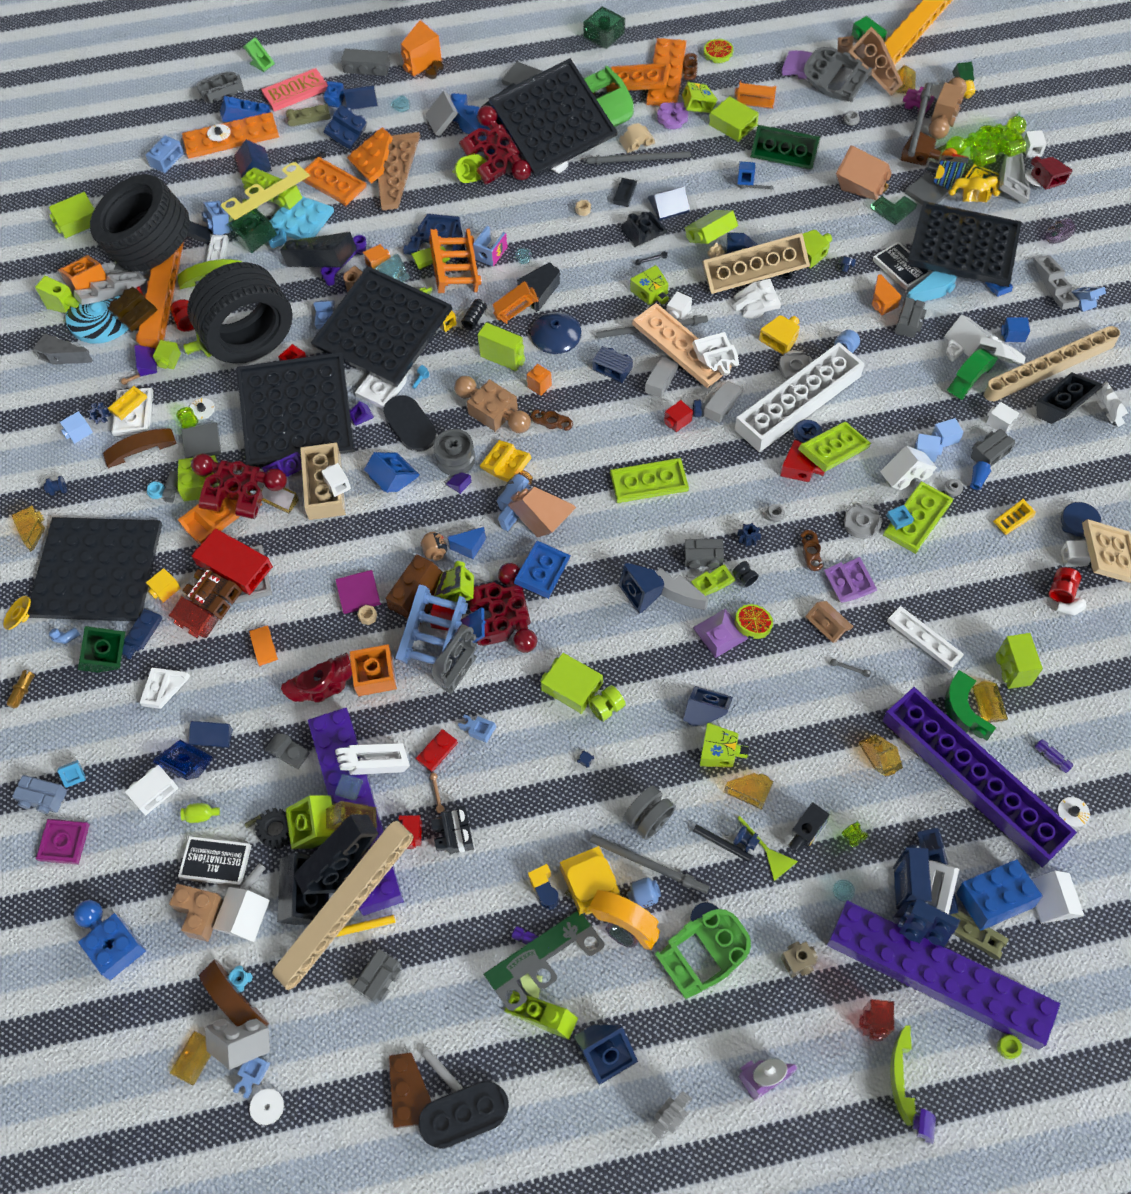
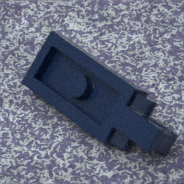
M144 608L124 639L122 652L124 658L130 660L136 651L139 652L140 649H144L162 621L160 614Z

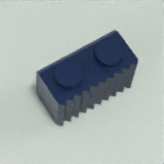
M602 346L592 360V368L600 374L602 373L609 378L611 377L623 383L633 368V359L627 354L622 355L616 352L613 348Z

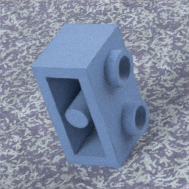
M165 135L146 154V158L150 167L166 173L184 152L180 141Z
M203 202L204 212H202V219L206 222L207 228L214 235L230 233L229 216L221 207V202Z

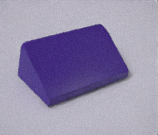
M134 345L136 367L140 376L158 373L157 363L153 357L155 349Z

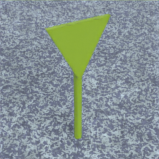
M738 816L737 819L741 822L742 825L746 826L749 833L753 835L755 832L743 820L741 816ZM759 836L757 837L760 840L759 844L766 851L774 881L798 862L769 849Z

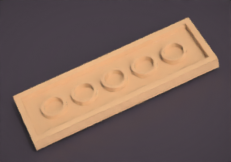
M657 303L633 319L632 325L706 388L724 376L718 369L713 371L699 361L692 342L699 338Z

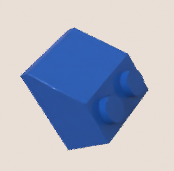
M373 452L364 469L370 479L375 481L381 490L387 493L399 492L420 475L397 452Z

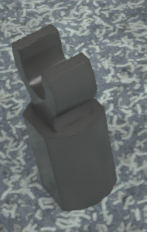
M170 471L165 484L166 489L162 494L163 497H166L165 502H174L175 492H178V471Z

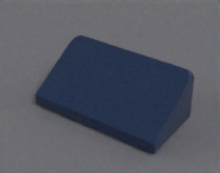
M191 721L189 745L229 748L233 728L230 724Z

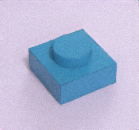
M283 228L268 234L269 245L272 249L284 245L287 241L286 232Z
M905 505L888 511L886 515L896 530L913 523L914 520Z
M78 760L57 769L65 788L86 780Z

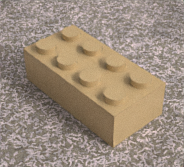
M337 443L302 447L304 504L309 520L346 515L344 493L334 497L321 472L328 466H333L337 463L342 468L341 455Z

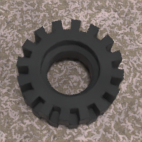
M272 808V812L268 809L266 810V815L263 813L259 815L261 819L256 820L258 825H255V830L257 831L255 833L261 843L267 848L269 846L271 849H275L277 846L280 849L282 844L287 846V841L290 840L287 815L283 809L278 811L276 808ZM281 822L283 824L281 833L275 836L268 834L270 824Z

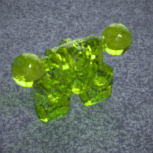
M1013 116L1004 126L1001 123L995 126L984 125L976 133H969L968 138L965 139L961 136H953L947 141L946 149L954 148L957 151V155H961L967 147H970V159L977 167L994 163L996 155L1001 152L1005 153L1008 157L1024 153L1027 150V145L1021 135L1026 130V120L1021 116Z

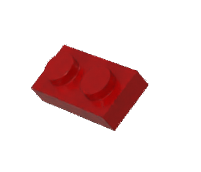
M441 729L416 757V761L432 773L458 744V740L444 729Z

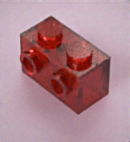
M182 596L169 614L174 619L173 623L182 629L185 626L189 629L188 633L197 639L199 636L207 638L219 620Z
M870 999L863 1007V1015L860 1014L859 1028L863 1029V1036H869V1040L883 1041V1038H886L894 1031V1001Z

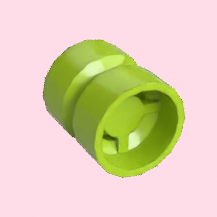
M613 685L601 691V695L597 694L588 700L590 709L601 722L611 717L613 711L618 712L626 706L623 696Z

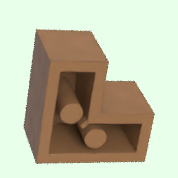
M177 884L169 905L177 912L187 914L181 930L190 938L209 942L217 914L224 900L217 893Z

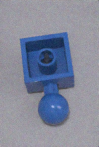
M86 900L75 908L74 920L80 927L90 928L92 931L78 941V943L100 974L111 981L144 954L146 949L120 916L114 913L102 922L103 910L100 904L93 900Z

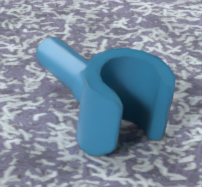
M421 365L417 370L419 376L412 385L414 389H416L423 378L427 379L430 375L424 365Z

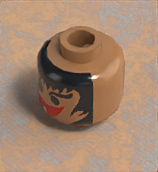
M429 532L421 540L423 553L428 559L440 560L448 550L444 537L440 533Z

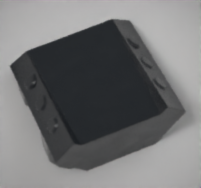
M651 211L641 212L639 216L629 214L626 222L621 224V232L630 239L634 247L667 233V229Z

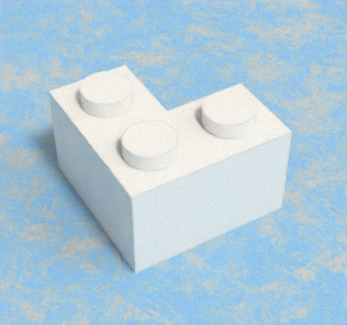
M905 446L880 472L893 488L902 490L909 486L910 481L914 478L921 480L929 478L937 467L925 452Z

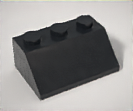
M1071 372L1036 401L1037 418L1053 424L1067 417L1100 390L1102 384Z
M292 853L280 859L278 923L308 925L329 900V893L303 894L293 875L308 860L309 855Z

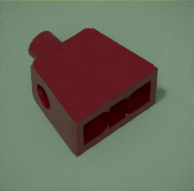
M1035 156L1031 160V164L1034 166L1031 175L1045 190L1066 184L1073 171L1054 157L1041 159L1039 156Z

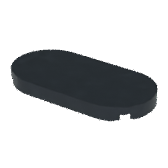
M399 395L386 402L383 408L385 420L407 449L421 452L428 450L434 445L437 437L436 429L413 398Z
M481 1081L435 1099L423 1108L419 1116L418 1127L420 1135L430 1146L444 1149L498 1127L507 1115L509 1108L507 1094L498 1084L491 1081Z

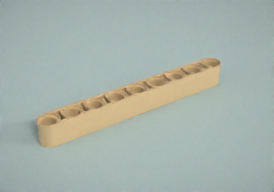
M1108 326L989 380L984 397L988 401H997L1110 350L1117 342L1120 330L1117 327Z
M399 821L391 823L273 969L272 974L287 990L293 989L302 980L411 844L413 834Z

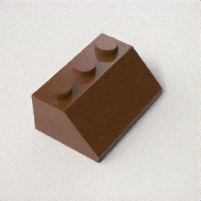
M416 554L386 596L388 608L408 618L418 586H426L430 590L431 595L434 596L443 571L432 561ZM432 603L425 605V614H429L431 611Z

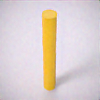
M395 915L344 926L336 937L396 923Z

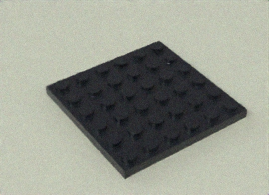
M571 58L489 98L490 105L495 109L498 118L524 160L529 163L535 177L617 136L618 133Z
M923 201L907 265L1009 287L1022 222Z
M367 266L316 334L311 344L327 354L342 352L344 362L398 387L453 308L447 302Z
M342 352L237 367L246 465L253 467L268 465L298 452L301 458L302 447L337 443L340 454L355 452Z
M52 517L30 597L31 603L28 618L137 621L144 608L148 590L146 582L151 577L162 522L160 520Z

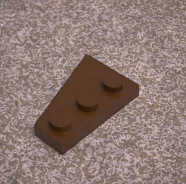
M412 1052L389 1055L393 1128L418 1126L419 1116L423 1108L432 1100Z

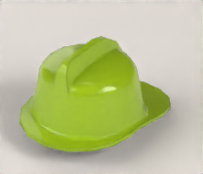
M479 154L462 157L455 163L452 173L463 183L479 181L481 178L476 170L486 160Z

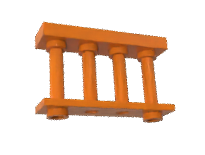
M430 229L429 243L438 293H445V287L448 284H473L474 292H478V286L481 285V275H478L473 250L474 237L471 236L470 229H466L465 237L441 238V236H438L437 229ZM465 244L466 251H443V249H440V246ZM468 257L469 264H445L442 260L444 258ZM470 270L471 277L448 278V276H445L446 271Z

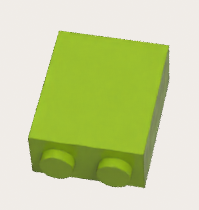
M729 96L710 112L709 125L739 142L758 125L759 112Z
M85 192L49 206L51 211L49 216L59 234L63 233L65 238L90 228L94 207Z
M714 210L686 226V237L690 243L708 244L738 227V223L733 210Z
M486 322L478 333L480 357L517 371L525 362L523 337Z
M563 652L560 657L554 659L550 671L545 672L540 681L542 691L582 714L588 706V700L593 698L602 686L603 675Z

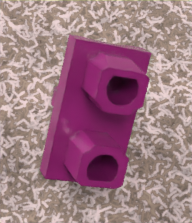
M921 86L919 91L908 89L902 101L905 103V108L913 109L914 106L920 108V98L924 87ZM934 96L930 97V100L927 103L925 114L934 102Z

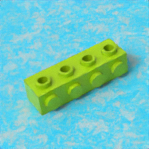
M254 167L241 178L245 190L255 184H259L265 190L282 180ZM294 185L268 201L290 210L302 199V195L297 185ZM251 188L249 193L255 194L259 191V188Z

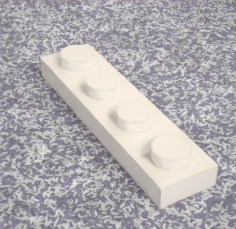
M900 606L888 618L887 622L947 669L951 670L963 657L964 654L903 607Z

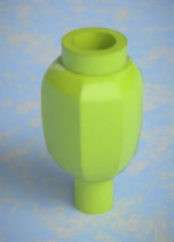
M206 803L188 804L185 808H181V821L188 823L205 822L212 816H220V807L211 808Z

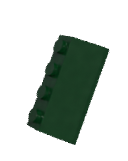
M758 125L751 158L812 170L821 137Z

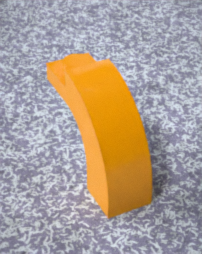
M597 890L589 906V910L598 920L613 923L624 928L639 941L644 949L652 950L660 933V930L657 928L659 921L651 913L631 900L611 892Z

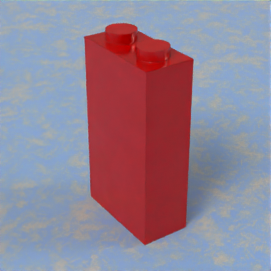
M216 528L207 535L205 541L200 547L196 548L192 555L197 566L204 570L209 569L222 578L234 582L248 595H251L273 568L268 557Z

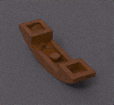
M154 429L120 440L104 451L103 456L109 469L125 463L124 458L156 446L161 450L175 445L177 442L172 429Z
M216 959L198 975L209 995L237 1027L249 1020L258 1019L266 1026L269 1025V1022L256 1007H252L229 980V974Z

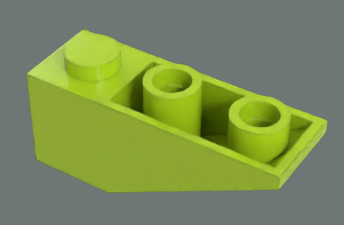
M512 992L508 1001L510 1004L519 1002V992ZM526 995V1002L515 1010L511 1011L507 1008L504 1010L507 1014L566 1039H570L578 1020L566 1008Z

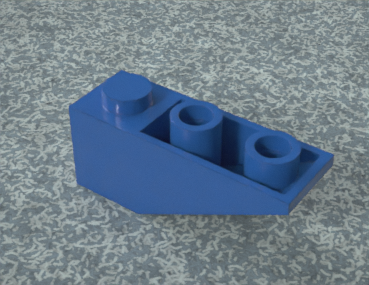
M224 96L220 108L223 122H231L271 112L269 105L265 103Z

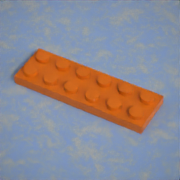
M657 38L653 64L670 63L671 68L666 88L648 90L647 105L660 106L662 103H678L687 40Z
M272 112L223 123V125L229 127L230 135L222 141H213L208 138L207 132L212 126L182 133L188 159L241 147L246 139L258 143L279 138Z

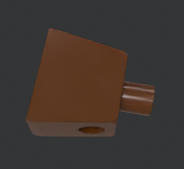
M920 132L915 154L912 157L908 156L912 133L903 148L900 161L925 166L930 158L939 161L942 151L935 149L937 142L935 138Z

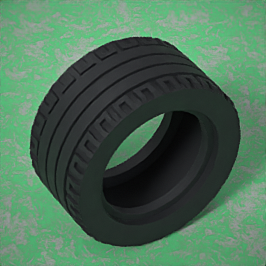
M149 174L129 177L110 189L96 205L90 220L92 238L119 266L133 272L152 269L170 258L184 242L190 226L189 213L185 206L161 179Z
M250 262L226 264L205 275L194 287L187 306L188 318L208 352L220 361L233 364L257 360L276 349L287 336L293 320L291 304L272 275L262 266ZM259 302L256 308L243 319L229 324H222L227 316L239 307Z

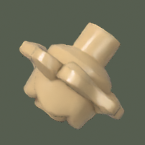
M715 243L708 251L710 258L725 254L722 245H718V243Z

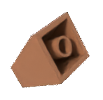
M850 145L836 176L841 190L877 201L879 195L883 193L886 181H889L892 172L888 163Z
M536 487L525 488L521 492L517 491L511 497L512 501L508 504L537 538L553 533L576 508L573 504Z

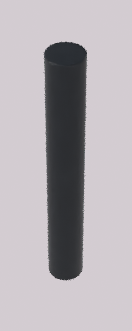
M697 824L693 829V832L750 862L752 854Z

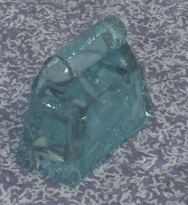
M395 254L374 268L401 282H405L410 278L398 254Z

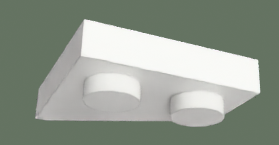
M151 668L140 700L141 706L161 709L184 685L190 675L187 672Z

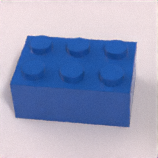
M1017 859L962 882L956 892V895L980 931L1035 908L1043 897Z

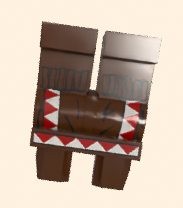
M198 569L194 574L197 582L194 586L186 584L183 592L194 604L222 620L231 607L227 602L233 605L242 590L234 582L222 578L209 569L205 571ZM234 589V594L231 597H228L231 591ZM223 605L222 611L217 613V610Z

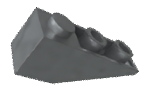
M44 334L33 347L40 360L51 364L92 363L93 361L89 354L90 352L85 347L76 346L70 341H63L54 335Z

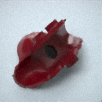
M348 653L340 654L334 659L330 658L287 680L281 685L283 694L294 702L314 701L319 703L330 696L341 693L345 688L346 681L352 677V667ZM314 677H316V678H321V679L318 680V681H315V680H314Z

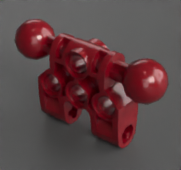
M487 105L482 106L478 110L477 119L481 125L489 127L490 131L478 128L459 142L460 147L466 156L479 152L484 153L488 161L478 167L476 172L485 185L504 175L509 161L513 165V176L517 180H526L531 175L529 163L525 160H520L518 157L520 152L502 125L497 124L495 109ZM483 135L486 137V139L484 141H480L478 139L479 136ZM505 140L508 142V145L502 146L500 142ZM493 149L495 153L491 155L487 151ZM499 162L504 164L502 168H497L495 165Z
M205 453L197 454L191 460V469L196 475L200 477L208 476L205 478L199 499V508L219 512L223 500L228 497L231 500H238L236 516L255 520L263 498L257 483H264L265 487L273 492L284 489L287 484L286 474L278 468L261 472L259 467L246 465L240 461L229 462L221 460L220 463L214 462ZM237 471H243L241 474H235ZM219 483V486L212 487V485ZM238 487L237 490L230 491L231 488ZM250 491H256L253 495L248 494Z
M505 563L498 571L500 582L506 585L507 588H503L495 582L474 587L473 599L468 600V604L472 612L479 608H484V611L489 610L491 614L490 618L484 620L486 621L484 624L485 637L477 641L478 645L484 646L508 641L514 630L517 629L513 638V644L518 651L529 653L537 646L538 638L532 630L528 629L531 620L524 591L521 586L514 584L520 567L514 563Z

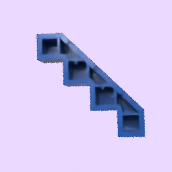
M451 94V100L458 112L453 121H456L466 134H470L478 128L490 131L489 127L483 126L478 122L477 113L479 106H468L467 94ZM481 135L478 139L484 141L486 137ZM505 140L500 142L502 146H506ZM489 149L487 153L492 155L495 153V151L493 149Z

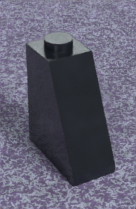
M549 262L517 279V286L525 281L529 289L531 287L534 289L539 301L533 302L531 306L536 312L542 308L560 284L561 273L558 267Z

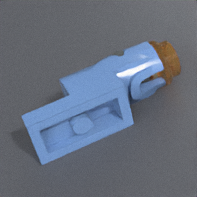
M522 470L515 474L498 492L497 503L502 511L498 520L501 528L507 532L519 518L508 506L512 501L511 497L517 491L521 492L525 488L528 489L532 484L533 477L527 471Z

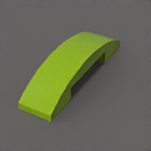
M219 259L193 265L177 275L179 288L196 286V281L201 280L214 269L226 264L242 261Z
M905 1025L900 1030L895 1040L890 1060V1081L894 1101L907 1126L913 1125L914 1114H916L915 1098L905 1097L903 1053H908L912 1049L910 1025Z

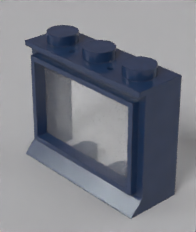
M919 845L905 847L893 866V869H895L896 909H899L894 918H901L908 905H914L917 898L924 902H932L928 848H921Z

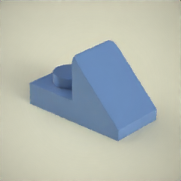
M1081 287L1071 291L1079 300L1078 307L1081 311L1097 307L1096 300L1099 299V296L1106 294L1105 287Z
M334 300L314 302L316 329H321L334 312Z

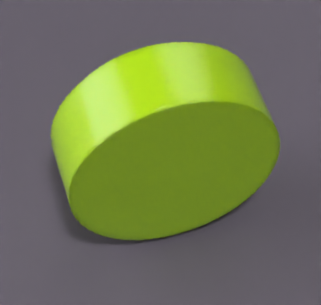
M1005 1035L998 1040L997 1050L1003 1058L1012 1060L1021 1054L1022 1044L1017 1037Z

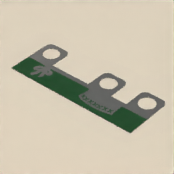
M576 911L483 975L506 1008L512 1011L527 1000L525 993L516 982L528 973L538 988L545 989L557 980L556 973L547 962L549 958L577 941L588 956H593L602 950L605 944L584 915H579V912ZM591 936L597 939L598 947L596 949L589 950L586 948L584 941L587 937ZM540 969H546L550 972L551 978L548 982L542 983L537 979V972ZM516 990L519 992L520 1000L518 1003L510 1004L506 1000L508 991Z

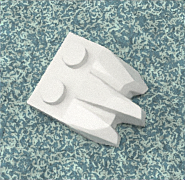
M766 279L753 282L734 296L737 302L733 304L732 308L735 311L744 310L742 317L754 319L763 317L766 311L779 309L781 303L771 280Z
M725 332L692 342L699 361L711 370L716 371L718 369L722 375L730 374L729 365L733 367L739 366L734 345L730 346Z
M995 336L981 337L979 344L986 350L994 351V355L1001 361L1019 365L1024 364L1026 357L1015 348L1001 343L1002 341L998 340Z
M1106 381L1096 393L1099 397L1097 403L1102 410L1107 409L1109 413L1106 416L1111 423L1116 422L1119 427L1125 423L1122 416L1128 412Z

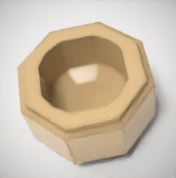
M587 200L578 201L575 207L576 213L580 216L590 214L591 203Z
M365 605L359 608L357 615L362 624L370 625L376 621L377 612L373 606Z

